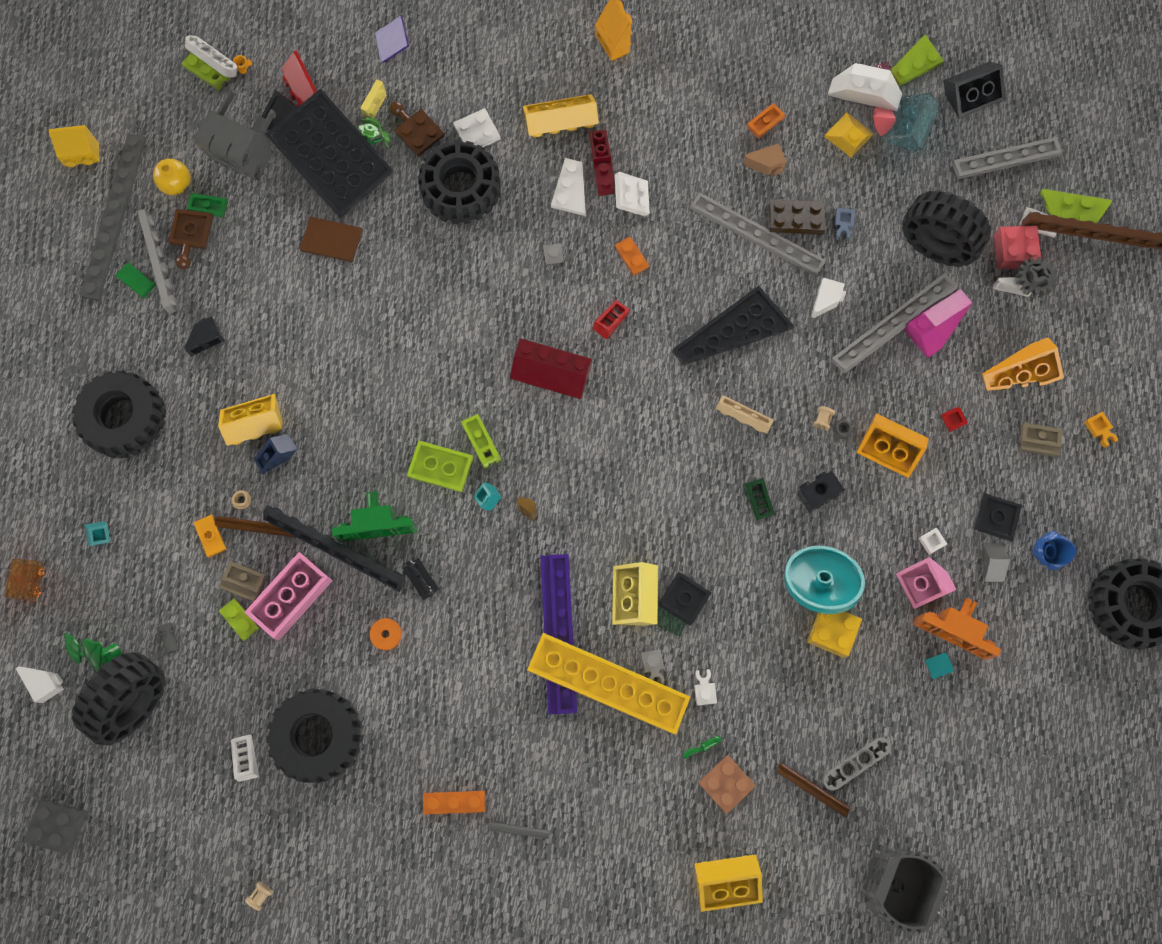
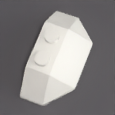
M855 63L832 79L828 95L897 111L902 92L890 70Z

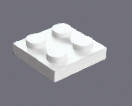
M485 108L453 122L462 142L470 141L476 146L478 144L485 147L501 139Z
M622 172L616 173V208L642 216L650 214L648 181Z

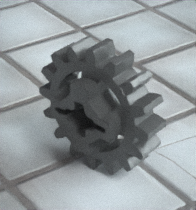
M1033 257L1028 261L1024 260L1017 268L1018 272L1015 277L1019 279L1016 284L1022 285L1020 290H1027L1026 295L1030 292L1033 293V297H1036L1038 294L1041 297L1045 294H1050L1057 286L1056 282L1059 277L1055 276L1058 270L1052 269L1054 264L1048 265L1047 259L1042 262L1041 257H1038L1036 260Z

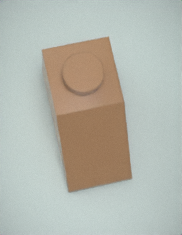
M778 143L745 154L743 163L744 166L763 174L778 175L785 169L787 161Z

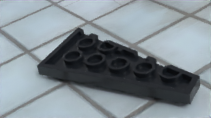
M758 285L672 349V353L684 366L792 330L794 325Z

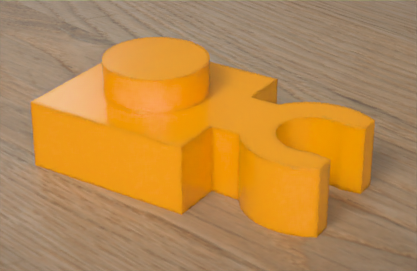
M1103 412L1084 422L1094 438L1098 436L1101 438L1100 443L1104 448L1110 445L1107 438L1112 443L1118 441L1117 436L1110 433L1109 430L1113 426Z

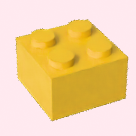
M847 612L837 614L818 613L807 643L846 658L850 654L862 619Z

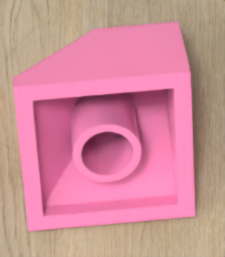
M930 557L896 573L914 609L957 590L948 572Z

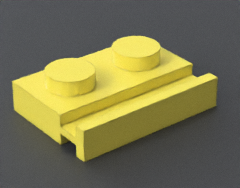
M376 79L360 108L365 119L376 116L387 96L384 84L380 80Z

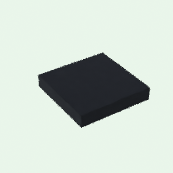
M984 493L974 530L1012 542L1022 505Z
M678 571L658 606L689 626H692L712 592Z

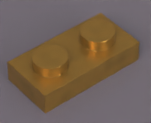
M520 496L516 501L518 510L534 521L538 516L537 508L535 507L536 503L528 497L524 499Z

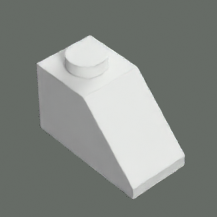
M823 278L811 317L815 318L837 307L840 301L843 302L846 291H843L845 284Z
M20 666L16 668L34 702L44 703L64 690L61 685L63 680L57 673Z

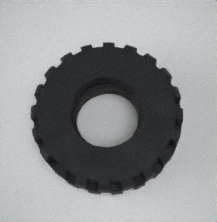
M461 140L443 143L442 146L435 147L431 154H427L424 158V163L420 165L418 183L424 204L428 209L430 208V212L435 217L439 215L442 221L447 222L451 220L452 224H459V222L468 224L473 219L478 221L483 218L482 215L484 213L489 214L492 211L491 206H495L498 202V195L501 192L498 165L493 160L491 153L485 152L484 147L478 144L476 146L473 142H461ZM457 172H467L476 178L474 185L463 192H452L443 186L445 180Z
M927 191L919 195L902 221L903 234L907 238L908 243L926 258L946 266L962 267L977 261L991 238V225H989V220L985 217L984 212L978 209L973 202H969L964 197L957 196L948 191Z
M117 370L116 373L112 371L105 372L100 377H94L89 384L86 383L81 393H78L75 399L76 404L72 408V413L74 414L72 422L77 427L75 431L86 445L100 454H105L111 458H116V456L128 458L129 454L136 456L141 453L140 450L144 448L147 450L151 447L150 443L154 439L157 440L159 438V431L164 428L165 422L163 417H166V410L162 407L164 406L162 397L159 396V392L148 381L133 372L127 373L124 370ZM122 400H131L133 402V413L129 421L119 428L108 429L105 418L111 406Z
M1129 558L1103 569L1099 573V577L1095 578L1091 585L1094 589L1090 590L1088 598L1092 599L1091 604H1088L1089 611H1093L1094 617L1092 620L1094 624H1098L1101 627L1099 631L1104 636H1110L1109 640L1114 644L1121 643L1122 647L1128 649L1135 648L1136 650L1161 646V564L1154 560L1148 562L1146 558ZM1129 586L1139 587L1151 600L1152 613L1146 622L1135 619L1125 606L1124 596Z
M123 653L121 656L112 658L110 662L105 663L90 677V680L84 684L80 694L76 697L75 705L72 707V720L76 729L97 745H113L129 737L137 728L144 724L143 722L150 717L155 707L158 706L166 686L163 670L140 653Z
M307 689L304 692L294 693L293 697L286 698L281 702L282 706L279 709H275L272 714L274 716L273 721L268 723L267 729H270L269 736H266V743L270 745L268 753L274 759V765L277 769H281L285 776L293 778L298 782H325L340 776L346 768L353 764L352 761L355 756H358L360 751L358 749L360 742L362 743L363 739L360 730L362 729V723L358 720L356 709L350 705L347 699L331 691ZM313 716H320L328 720L333 732L330 746L324 753L319 755L304 753L300 749L297 739L301 724L307 718Z

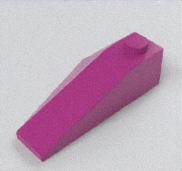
M960 289L909 322L904 331L923 354L929 358L944 346L973 302Z

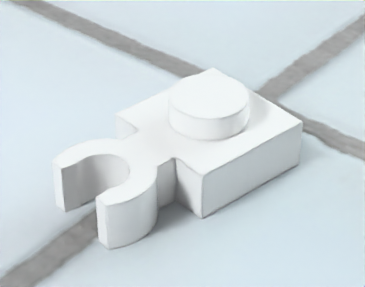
M709 669L706 670L707 676L705 678L700 677L699 670L695 673L696 679L700 681V685H694L697 706L717 704L715 683H709L708 681L711 677Z

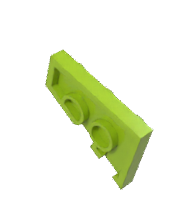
M924 35L890 71L897 85L901 86L942 65L944 60L927 36Z

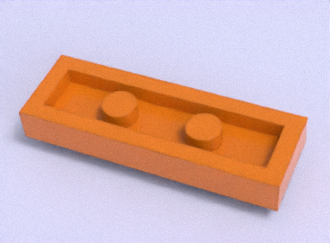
M485 791L423 793V814L485 812Z

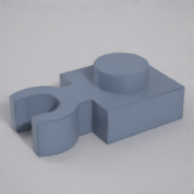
M836 209L834 227L839 228L835 235L837 240L840 234H845V241L849 240L850 230L854 227L855 210Z

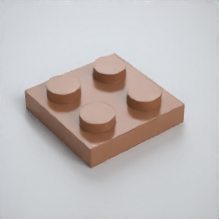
M726 755L698 782L725 814L731 811L756 787L729 755Z

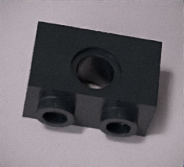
M824 471L815 477L816 480L810 483L807 481L799 486L800 490L797 495L809 513L845 491L833 471L827 474ZM815 487H821L824 494H818L815 491Z

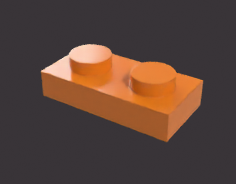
M773 103L747 123V128L759 139L785 118V114Z
M631 237L615 244V249L633 276L649 268L648 262Z

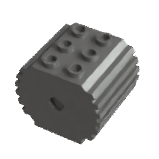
M886 848L885 853H875L861 893L866 896V906L879 919L903 931L924 933L928 927L933 926V923L937 922L940 916L939 907L941 901L946 899L948 893L946 888L948 883L945 878L947 873L944 869L939 868L940 864L932 861L933 859L929 856L900 848ZM895 880H900L904 885L903 890L899 893L894 892L892 889V883Z

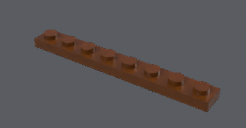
M1030 212L1022 220V226H1037L1038 230L1145 248L1162 249L1161 232L1152 233L1142 229L1134 230L1128 227L1098 224L1093 221H1080L1075 218L1044 215L1039 212Z

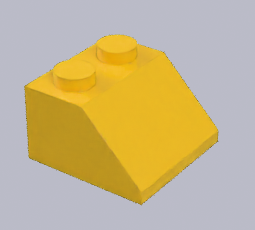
M86 125L49 129V135L56 156L64 166L75 167L76 164L92 165L94 162H100L99 142Z

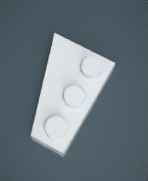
M565 158L551 208L586 216L582 162Z

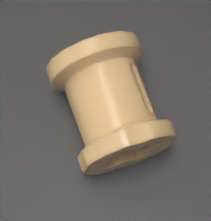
M820 406L817 420L814 421L813 426L828 431L835 411L831 408Z
M258 881L256 884L257 888L250 897L245 899V902L253 909L260 911L262 909L261 905L268 895H272L273 891L264 883Z

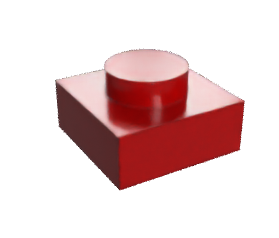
M960 407L941 415L949 432L968 424Z

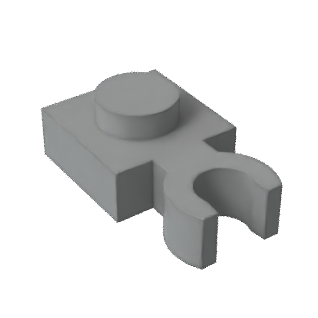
M661 650L641 653L645 673L651 672L649 679L653 680L655 677H659L661 684H664V676L659 672V670L665 669Z

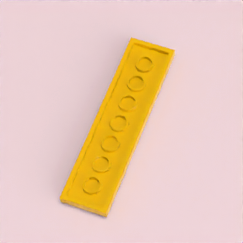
M542 633L527 669L528 672L674 735L677 734L690 700V696L545 633Z

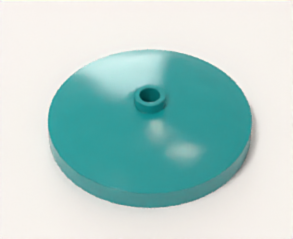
M810 546L797 551L788 560L784 572L785 586L792 598L803 607L823 614H837L853 608L861 599L865 588L864 574L857 562L846 553L828 546Z

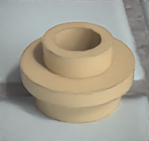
M239 490L233 494L231 501L235 508L242 510L251 504V496L248 492ZM244 497L245 501L239 503V498Z

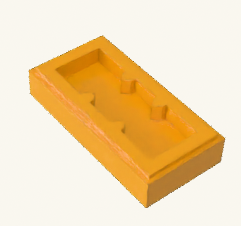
M212 514L193 522L208 558L227 550L220 531L215 526V519Z

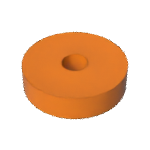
M380 619L370 629V640L380 650H391L401 641V627L392 619ZM384 631H389L387 638L382 636Z

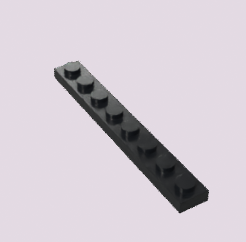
M267 505L263 510V520L398 592L402 590L406 578L401 573L391 571L384 564L370 560L367 555L355 552L347 544H340L330 535L318 532L313 526L301 523L296 517L284 514L277 507Z

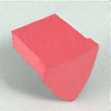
M874 107V125L879 135L883 136L893 127L896 117L893 114V110Z

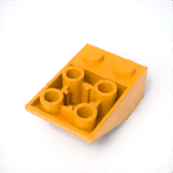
M609 0L595 24V35L611 61L630 52L631 24L633 22L630 14H626L621 0Z

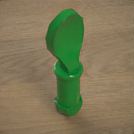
M717 735L700 743L701 747L699 748L692 747L683 753V759L696 752H706V750L720 743L721 737Z

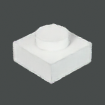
M937 528L918 538L929 555L947 545Z

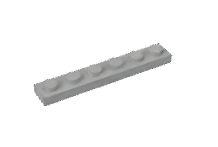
M1057 137L957 159L953 161L952 165L957 179H962L1061 155L1062 150Z
M145 209L138 211L161 302L163 308L169 314L176 312L175 305H177L175 296L171 295L170 289H173L170 279L166 276V273H168L167 265L161 258L164 257L161 246H158L157 243L160 241L157 231H154L153 228L156 223L154 217L149 215Z

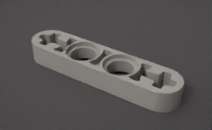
M881 737L874 739L826 772L822 777L823 786L828 790L839 789L888 755L891 751L890 742L886 738ZM878 741L880 743H885L886 746H884V752L882 750H879L873 754V752L868 749L870 746L872 750L876 749L878 747ZM862 752H866L870 756L867 764H863L859 760ZM847 763L853 766V773L849 776L843 772V766ZM838 769L840 775L845 780L842 781L841 778H838L837 780H835V786L828 785V776H837L838 773H836L835 771Z

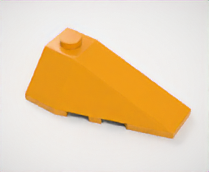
M1049 338L1029 344L982 373L987 391L1009 389L1012 384L1021 383L1022 387H1028L1029 382H1038L1039 386L1047 385L1064 378L1058 347Z

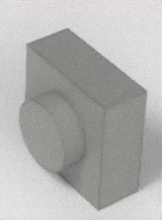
M561 243L543 246L545 264L564 262Z

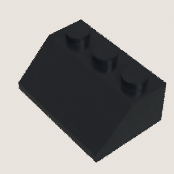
M987 62L943 80L945 96L958 118L1006 99L1003 67L998 63Z

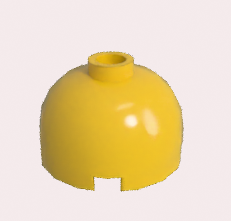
M167 158L161 160L155 166L153 180L157 188L164 194L177 195L184 192V189L190 185L191 175L188 168L181 161Z

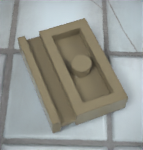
M1023 423L1021 425V445L1019 451L1059 457L1062 429Z
M229 561L218 588L254 602L267 576Z

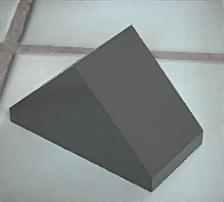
M982 543L984 582H1005L1010 558L1003 544Z

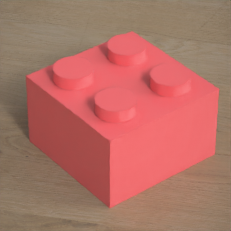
M1037 226L1000 227L994 235L997 269H1017L1024 260L1028 261L1031 257L1036 260L1038 257H1041Z

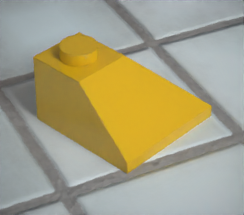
M846 113L824 137L852 158L874 133L849 113Z

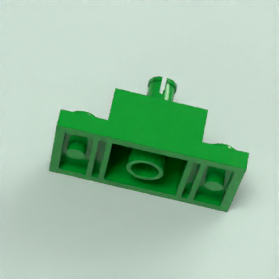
M370 491L366 492L367 508L350 510L352 525L341 523L337 525L338 527L332 528V535L339 542L417 533V527L412 518H408V516L396 517V512L390 505L379 506L378 491H372V494H370Z

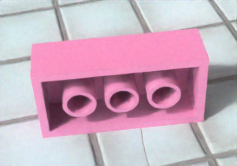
M298 552L244 613L272 638L280 641L333 580L303 554Z

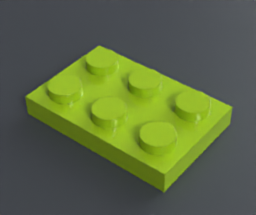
M418 440L407 477L462 493L474 457L470 454Z

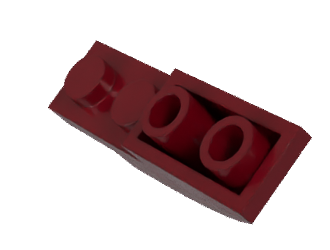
M607 130L590 131L589 139L598 196L616 194Z

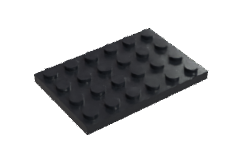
M321 88L266 133L268 139L339 218L394 173L393 169Z

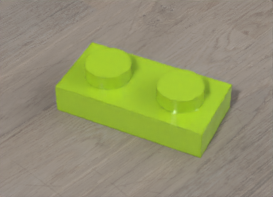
M234 598L220 609L219 612L240 638L245 641L260 627L244 613L246 610Z

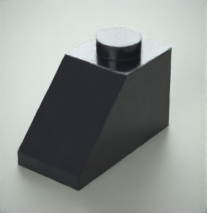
M212 316L203 318L194 324L184 347L191 357L225 341L217 322Z

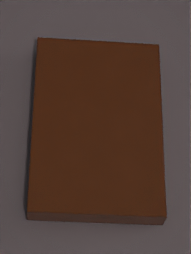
M310 217L300 251L353 263L363 229Z

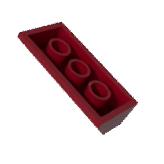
M520 338L514 354L510 379L581 399L592 367V358Z

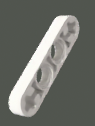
M192 35L186 36L185 48L223 76L235 77L237 75V65L201 38Z

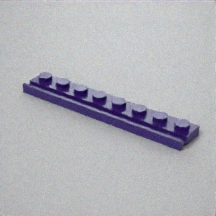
M569 554L540 555L544 633L574 646ZM547 680L548 715L577 713L576 692Z

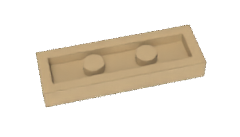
M724 395L716 406V409L722 414L730 415L740 423L748 424L754 427L755 430L766 434L774 421Z

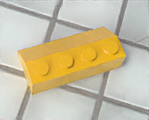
M592 94L523 106L529 136L532 135V137H540L543 135L542 133L548 132L550 134H557L560 130L565 129L567 131L577 130V127L582 126L584 128H592L595 124H599L597 104Z

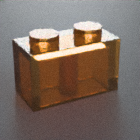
M12 558L4 597L12 600L36 602V597H39L41 592L39 586L40 578L44 576L45 572L43 563L36 560Z

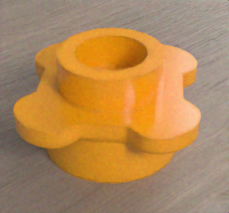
M238 55L233 59L240 74H246L248 67L252 65L251 60H247L243 55Z

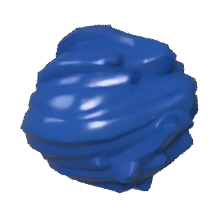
M1055 530L1047 532L1038 539L1032 548L1034 557H1036L1041 565L1047 566L1049 570H1059L1061 567L1069 564L1077 553L1075 545Z

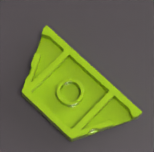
M1047 189L1040 191L1041 197L1043 196L1046 203L1045 207L1048 213L1062 218H1075L1080 221L1098 223L1112 203V200Z

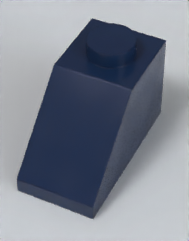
M289 434L269 438L255 456L254 461L263 475L289 460L298 449Z

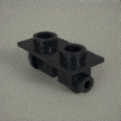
M419 558L414 561L409 560L406 563L407 566L402 568L423 601L440 590Z

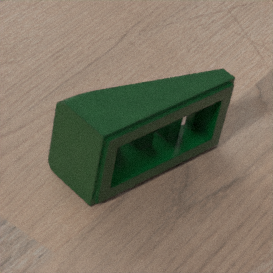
M764 478L742 484L756 521L775 515ZM759 485L760 489L752 491L751 487ZM762 492L763 496L754 499L753 495ZM765 500L766 503L759 506L756 505V502ZM768 507V511L759 513V509Z

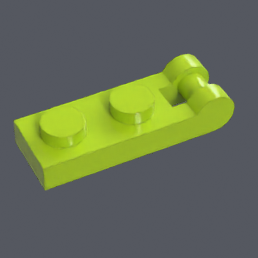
M192 52L181 63L184 68L218 91L222 88V84L230 79V77L220 74Z
M478 414L461 421L484 469L490 467L489 465L494 462L502 461ZM491 451L492 455L485 458L484 453Z

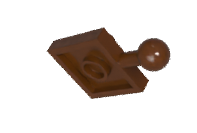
M399 101L391 103L390 112L395 116H399L404 121L394 129L395 134L417 157L445 136L444 132L422 109L409 117L404 112L402 103Z
M176 209L168 242L170 245L183 246L181 255L175 260L176 266L179 269L189 268L191 264L188 257L190 247L206 249L213 221L211 213Z

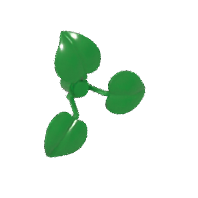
M67 633L63 634L69 657L77 664L82 662L81 657H86L92 668L96 671L100 669L101 665L110 662L112 658L122 655L117 644L114 643L102 649V642H95L90 639H83L81 641L82 652L79 643L74 637Z

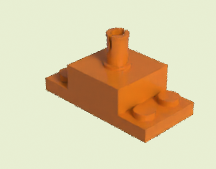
M965 598L960 611L950 607L941 611L939 615L933 612H925L915 617L913 625L984 660L999 657L1002 650L996 647V643L987 639L983 640L989 625L971 617L977 602L973 601L972 603V599Z

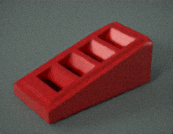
M615 300L594 322L593 330L607 340L629 314L630 309ZM617 308L622 312V314L620 315L613 309ZM609 314H613L615 317H617V319L613 318ZM605 319L609 320L612 324L607 323Z

